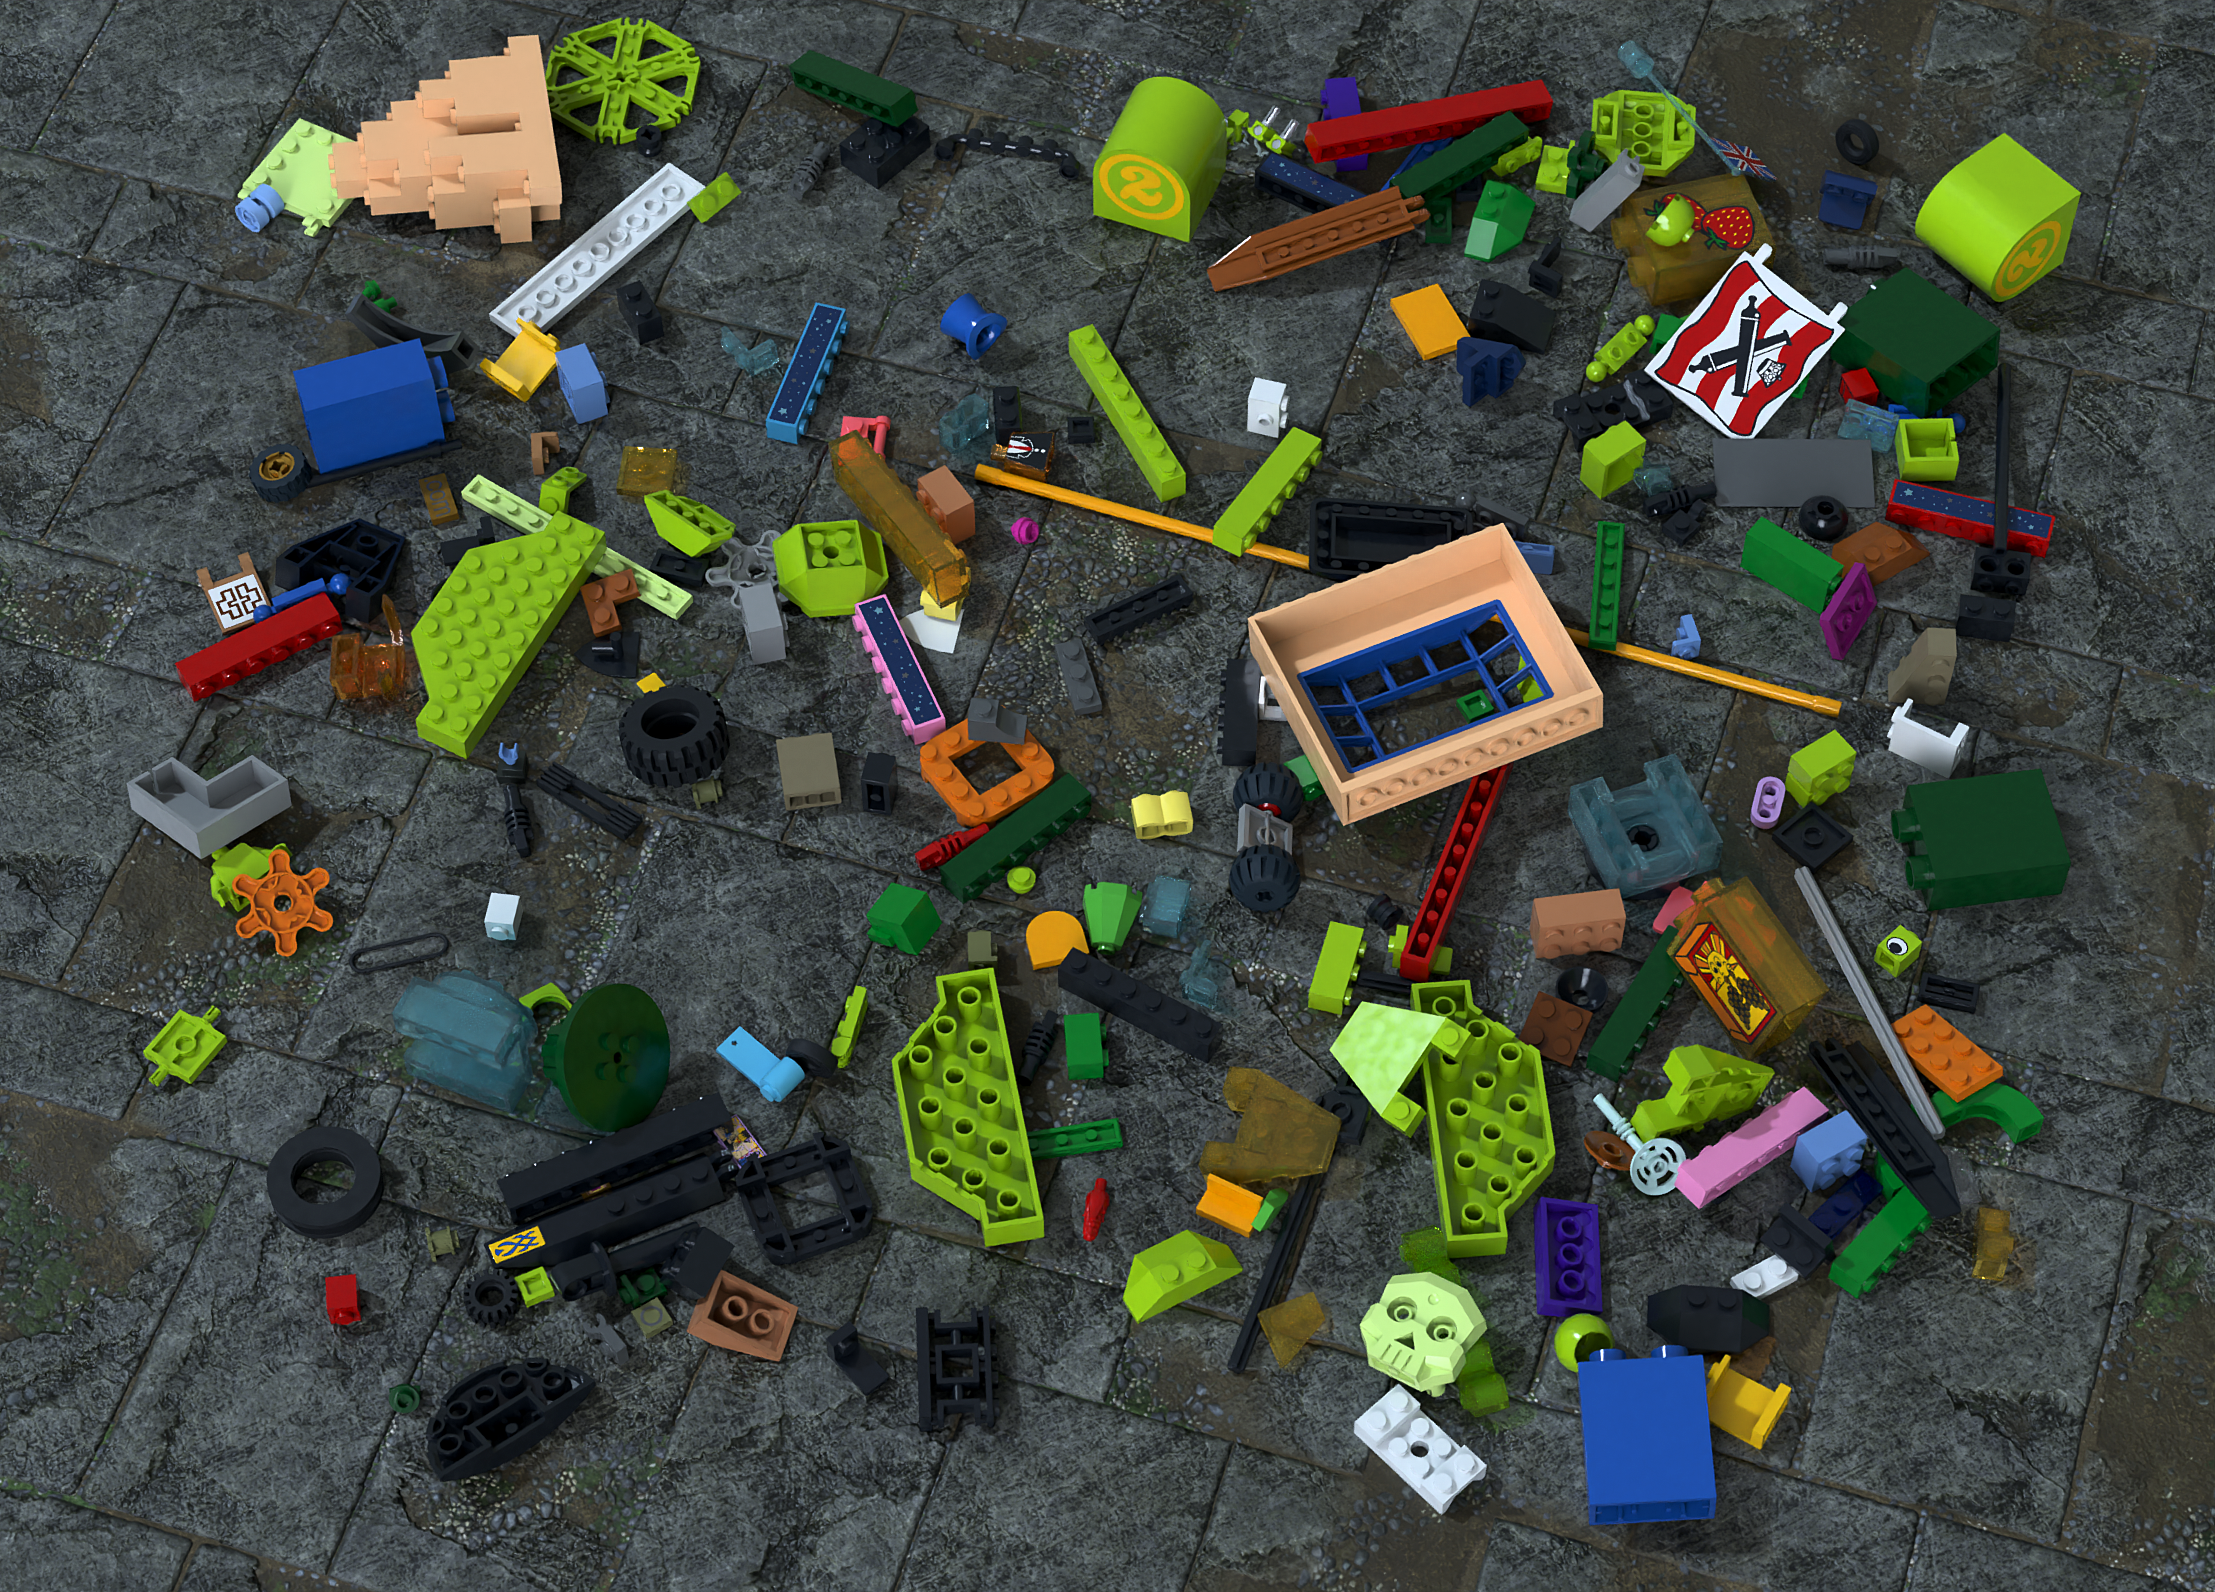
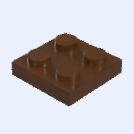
M1539 991L1519 1036V1040L1527 1046L1531 1044L1537 1048L1541 1056L1571 1068L1594 1014Z

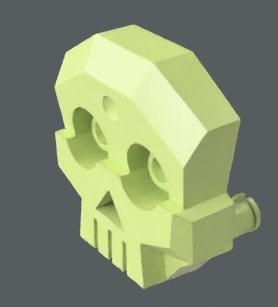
M1432 1272L1392 1276L1386 1285L1380 1302L1371 1305L1361 1321L1360 1330L1367 1350L1369 1366L1421 1392L1426 1390L1429 1395L1432 1392V1397H1439L1445 1392V1384L1455 1381L1466 1364L1465 1354L1487 1330L1484 1317L1467 1289ZM1402 1314L1409 1315L1406 1319H1399V1316ZM1440 1334H1448V1337L1445 1339L1438 1338Z

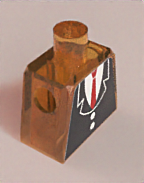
M1013 432L1010 434L1008 446L992 445L991 460L1004 462V472L1047 484L1055 451V432Z

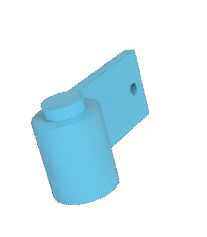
M740 1026L716 1049L720 1056L760 1089L762 1095L771 1102H781L805 1078L804 1071L794 1060L789 1057H784L782 1060L778 1059Z

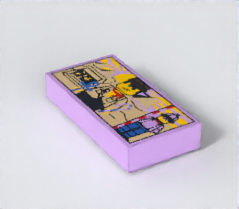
M737 1114L731 1117L734 1132L728 1133L725 1126L715 1129L713 1132L717 1136L721 1147L732 1152V1162L741 1169L747 1162L746 1158L756 1153L758 1158L766 1156V1153Z

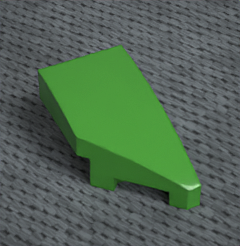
M1282 1187L1270 1190L1251 1225L1259 1232L1269 1228L1286 1202L1288 1192Z

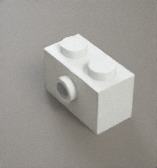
M1260 378L1254 379L1248 397V432L1279 437L1281 428H1286L1289 419V413L1286 411L1290 396L1286 395V384Z

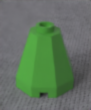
M1100 882L1097 883L1096 889H1091L1092 884L1085 885L1082 904L1091 945L1102 955H1114L1116 951H1121L1141 907L1143 893L1137 890L1135 895L1132 893V887L1117 883Z

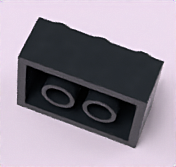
M914 115L898 127L872 117L839 144L841 165L879 190L930 148L929 125Z

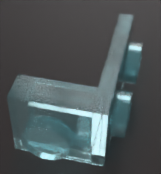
M727 326L721 328L722 339L720 342L723 349L727 353H731L739 367L746 369L751 376L771 368L778 362L777 345L771 338L748 350Z

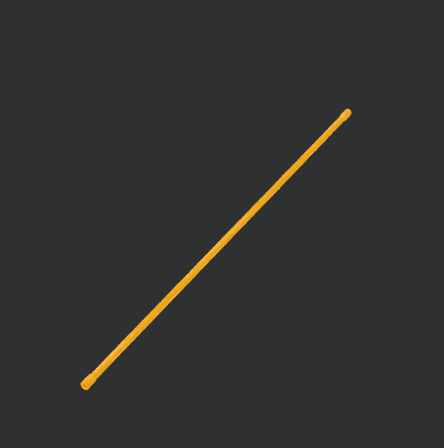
M978 464L974 478L976 480L1007 486L1212 543L1213 529L1017 476L983 464ZM1255 542L1251 549L1247 548L1245 553L1309 570V556L1260 542ZM1498 614L1489 619L1503 624ZM1564 627L1574 644L1588 647L1589 633ZM1618 641L1615 651L1595 649L1805 707L1814 712L1838 718L1842 705L1841 701L1806 694Z

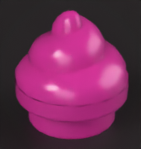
M1022 517L1012 525V535L1020 544L1033 543L1038 537L1039 526L1031 518Z

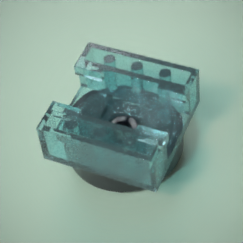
M1676 753L1644 763L1643 770L1647 776L1646 781L1610 792L1603 777L1571 786L1567 813L1584 844L1586 865L1592 876L1607 890L1619 888L1622 899L1652 900L1670 895L1679 886L1683 887L1691 876L1719 868L1724 842Z

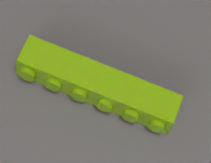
M1293 427L1216 522L1213 530L1212 544L1239 557L1243 555L1247 548L1251 549L1259 533L1265 532L1268 528L1270 519L1280 513L1286 499L1293 497L1297 485L1300 482H1305L1313 465L1317 466L1321 461L1323 452L1320 451L1322 439Z

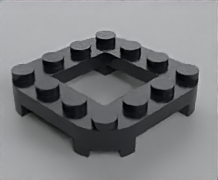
M824 1132L813 1133V1140L758 1158L756 1153L746 1158L747 1162L741 1167L736 1176L738 1196L758 1248L769 1259L770 1263L775 1266L793 1264L855 1243L864 1236L869 1235L872 1231L871 1197H868L852 1158L851 1148L845 1140L841 1141L832 1136H824ZM824 1170L841 1213L787 1231L782 1223L769 1188Z

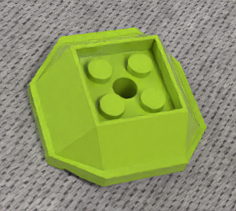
M1618 90L1603 98L1594 99L1591 131L1596 132L1594 150L1598 155L1603 156V159L1609 161L1610 167L1617 161L1618 155L1624 149H1628L1627 156L1633 159L1636 155L1640 157L1639 163L1645 166L1643 175L1666 177L1693 153L1696 107L1690 104L1686 105L1681 99L1672 94Z
M858 520L797 524L772 542L779 591L791 602L801 607V610L810 618L855 614L854 604L877 597L888 584L889 576L881 534L868 529Z

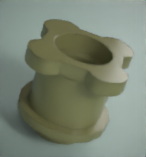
M714 775L711 776V779L697 781V783L692 784L697 810L701 809V803L710 801L719 803L718 797L723 796L721 781H715Z
M450 1225L446 1226L447 1229L431 1232L430 1227L425 1228L432 1262H437V1255L451 1252L452 1255H455V1248H460L457 1230L451 1231Z

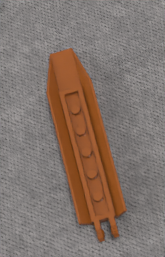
M1395 186L1251 235L1206 270L1215 292L1267 280L1414 230L1415 226L1413 224L1429 219L1430 213L1427 209L1408 213V211H1413L1423 206L1425 203L1424 198L1418 195L1403 200L1399 187Z

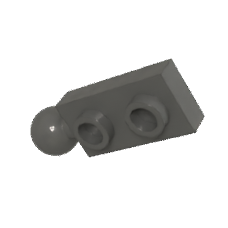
M1462 492L1457 496L1456 507L1466 509L1469 512H1475V520L1482 525L1489 527L1504 523L1511 537L1521 542L1528 535V517L1483 496L1477 502L1475 495L1470 492Z

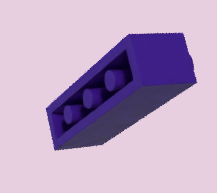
M1355 77L1325 79L1324 90H1320L1321 105L1326 106L1323 109L1324 121L1361 114ZM1368 154L1332 160L1331 162H1335L1336 172L1367 170Z

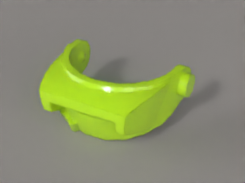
M552 982L519 998L526 1027L524 1032L528 1038H535V1033L529 1023V1015L537 1005L544 1002H556L565 1006L568 1011L573 1006L562 991Z

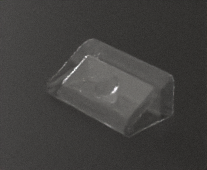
M1943 1145L1941 1149L1948 1158L1960 1206L1980 1203L1982 1198L1967 1150Z

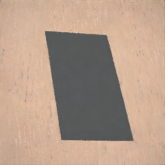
M1713 438L1714 477L1717 488L1716 506L1802 507L1805 501L1811 497L1827 495L1838 499L1846 508H1875L1871 440ZM1821 505V506H1819V507H1830V506H1828V505Z

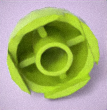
M1677 193L1645 235L1655 243L1667 247L1676 245L1680 240L1686 243L1695 231L1691 228L1695 221V212L1692 206Z

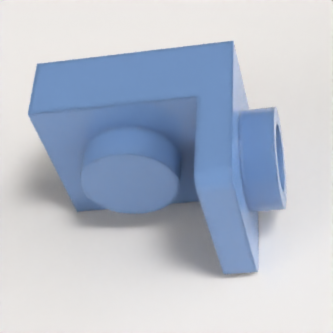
M1692 614L1681 616L1680 626L1676 628L1677 640L1672 643L1671 656L1690 660L1699 656L1701 639Z

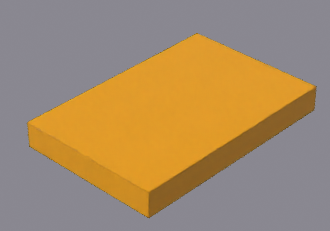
M1438 283L1390 299L1391 308L1424 361L1457 350V341L1460 338L1471 337Z

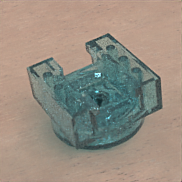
M462 970L461 972L447 971L439 973L432 982L414 976L393 1010L392 1017L396 1032L415 1039L411 1048L408 1047L403 1055L408 1075L512 1114L533 1078L528 1051L538 1035V1027L533 1018L534 1013L530 1008L524 1006L511 994L503 990L504 987L499 982L492 979L487 981L477 977L471 971Z

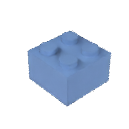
M585 343L556 352L555 358L560 387L578 425L608 415L607 403H610V398L606 388H604L608 384L604 372H598L597 370L598 361L594 352L589 353Z
M1847 1110L1797 1137L1790 1167L1811 1193L1820 1188L1822 1190L1827 1189L1839 1177L1843 1175L1850 1176L1860 1168L1867 1135Z

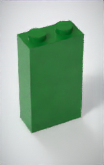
M1762 516L1746 533L1740 567L1821 615L1831 602L1833 594L1837 592L1844 581V578H1842L1844 565Z

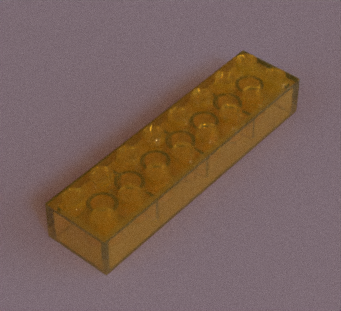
M854 430L828 442L834 481L872 527L881 534L882 539L940 609L968 596L970 578L965 569L967 558L964 552L953 545V541L947 532L943 533L937 520L926 513L925 507L920 500L916 501L910 488L899 481L898 475L893 468L889 469L883 456L880 453L876 454L867 437L863 438L857 430Z

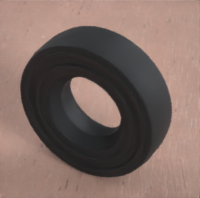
M1851 119L1843 123L1836 131V146L1840 154L1848 162L1855 165H1863L1874 159L1877 155L1879 140L1873 128L1860 119ZM1851 134H1855L1860 138L1863 143V150H1859L1853 144Z
M794 1038L785 1053L786 1057L794 1060L803 1071L822 1078H830L838 1065L837 1058L830 1051L806 1039Z

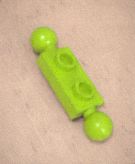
M1641 315L1635 320L1634 325L1631 322L1626 324L1594 355L1597 361L1591 362L1587 366V378L1592 382H1600L1606 377L1607 372L1610 375L1614 374L1647 342L1644 336L1650 335L1655 329L1653 318L1648 315Z

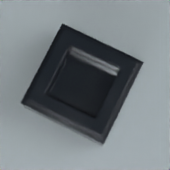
M1094 416L1067 417L1068 444L1095 443Z

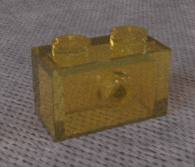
M1979 1208L1974 1223L1971 1277L2002 1281L2008 1264V1254H2012L2014 1246V1236H2009L2010 1211Z

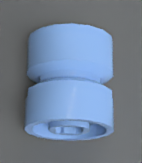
M260 184L250 193V197H246L235 207V213L245 227L253 232H259L269 223L270 219L275 218L282 212L285 206L280 195L267 184Z

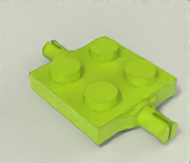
M211 1006L202 1018L191 1016L180 1009L143 1051L145 1058L159 1066L152 1076L149 1077V1081L153 1085L159 1086L168 1074L175 1075L192 1084L228 1042L226 1036L215 1030L211 1025L221 1015V1011L217 1007Z

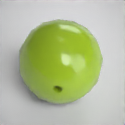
M1587 1313L1575 1314L1567 1318L1558 1327L1554 1337V1349L1560 1363L1568 1370L1578 1373V1362H1589V1355L1592 1352L1615 1348V1339L1610 1327L1601 1318Z

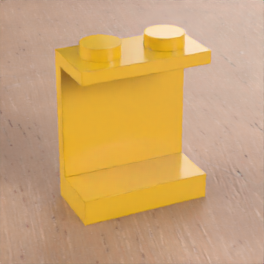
M518 318L516 323L522 330L495 364L485 358L479 367L489 379L526 403L556 367L555 353L562 350L559 347L561 342L549 333L546 336L541 333L542 329L534 322L529 321L526 323L521 318Z
M1725 1354L1720 1364L1717 1362L1713 1364L1707 1377L1710 1379L1706 1386L1709 1423L1761 1450L1789 1403L1792 1388L1783 1383H1780L1775 1392L1730 1369L1731 1357Z

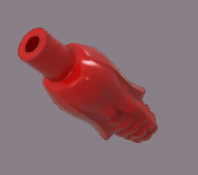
M1103 1178L1096 1179L1094 1190H1091L1085 1199V1211L1082 1215L1084 1217L1083 1239L1088 1242L1094 1241L1097 1237L1101 1223H1104L1105 1213L1110 1203L1109 1194L1105 1192L1108 1182Z

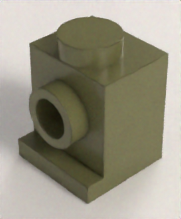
M978 930L976 932H968L969 971L993 967L995 976H998L997 943H991V931Z

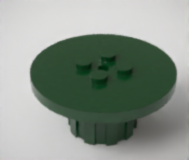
M601 984L585 992L573 1004L566 1017L559 1019L560 1022L557 1025H552L547 1031V1038L541 1049V1056L544 1062L542 1069L546 1078H550L553 1082L552 1086L560 1090L567 1108L578 1121L594 1130L619 1132V1129L630 1128L643 1121L659 1101L669 1073L670 1040L664 1017L657 1004L646 992L629 984Z

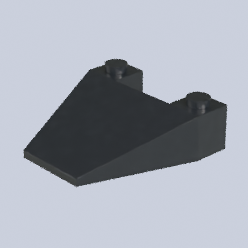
M356 519L289 547L276 558L275 585L291 591L321 578L328 584L334 575L339 573L346 574L352 583L346 589L345 615L369 624L384 610L406 537L363 519Z

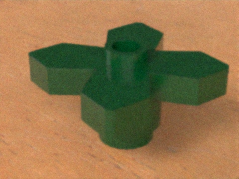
M1585 130L1580 136L1578 147L1573 146L1567 154V167L1571 170L1566 185L1567 198L1577 199L1582 192L1584 182L1596 181L1609 167L1607 159H1603L1601 155L1592 154L1596 132Z

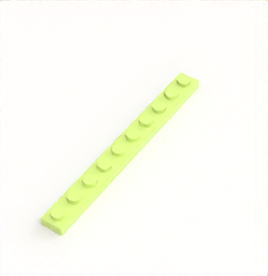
M479 474L461 491L464 500L526 535L544 531L553 517ZM608 547L592 571L596 575L606 578L631 568L635 574L641 594L637 598L676 620L693 603V595Z

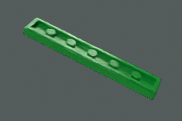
M1598 521L1588 648L1616 650L1625 524Z

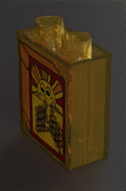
M1747 876L1728 886H1725L1720 877H1716L1698 888L1691 895V899L1695 904L1684 910L1674 919L1673 923L1679 932L1667 947L1666 952L1743 1059L1751 1061L1792 1037L1829 991V988Z

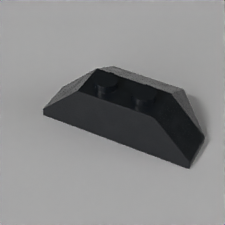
M1681 1284L1650 1295L1647 1299V1327L1652 1331L1655 1330L1670 1345L1683 1346L1688 1351L1740 1355L1761 1339L1769 1336L1770 1306L1743 1289Z

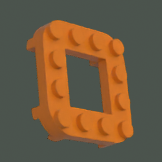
M968 718L930 739L921 747L920 768L924 782H930L956 814L957 822L965 828L966 825L977 827L982 823H986L989 830L996 827V820L1031 801L1053 785L1055 779L1054 762L1028 729L1026 730L1024 745L1000 743L1023 771L981 795L976 792L952 763L955 759L987 742L968 739Z

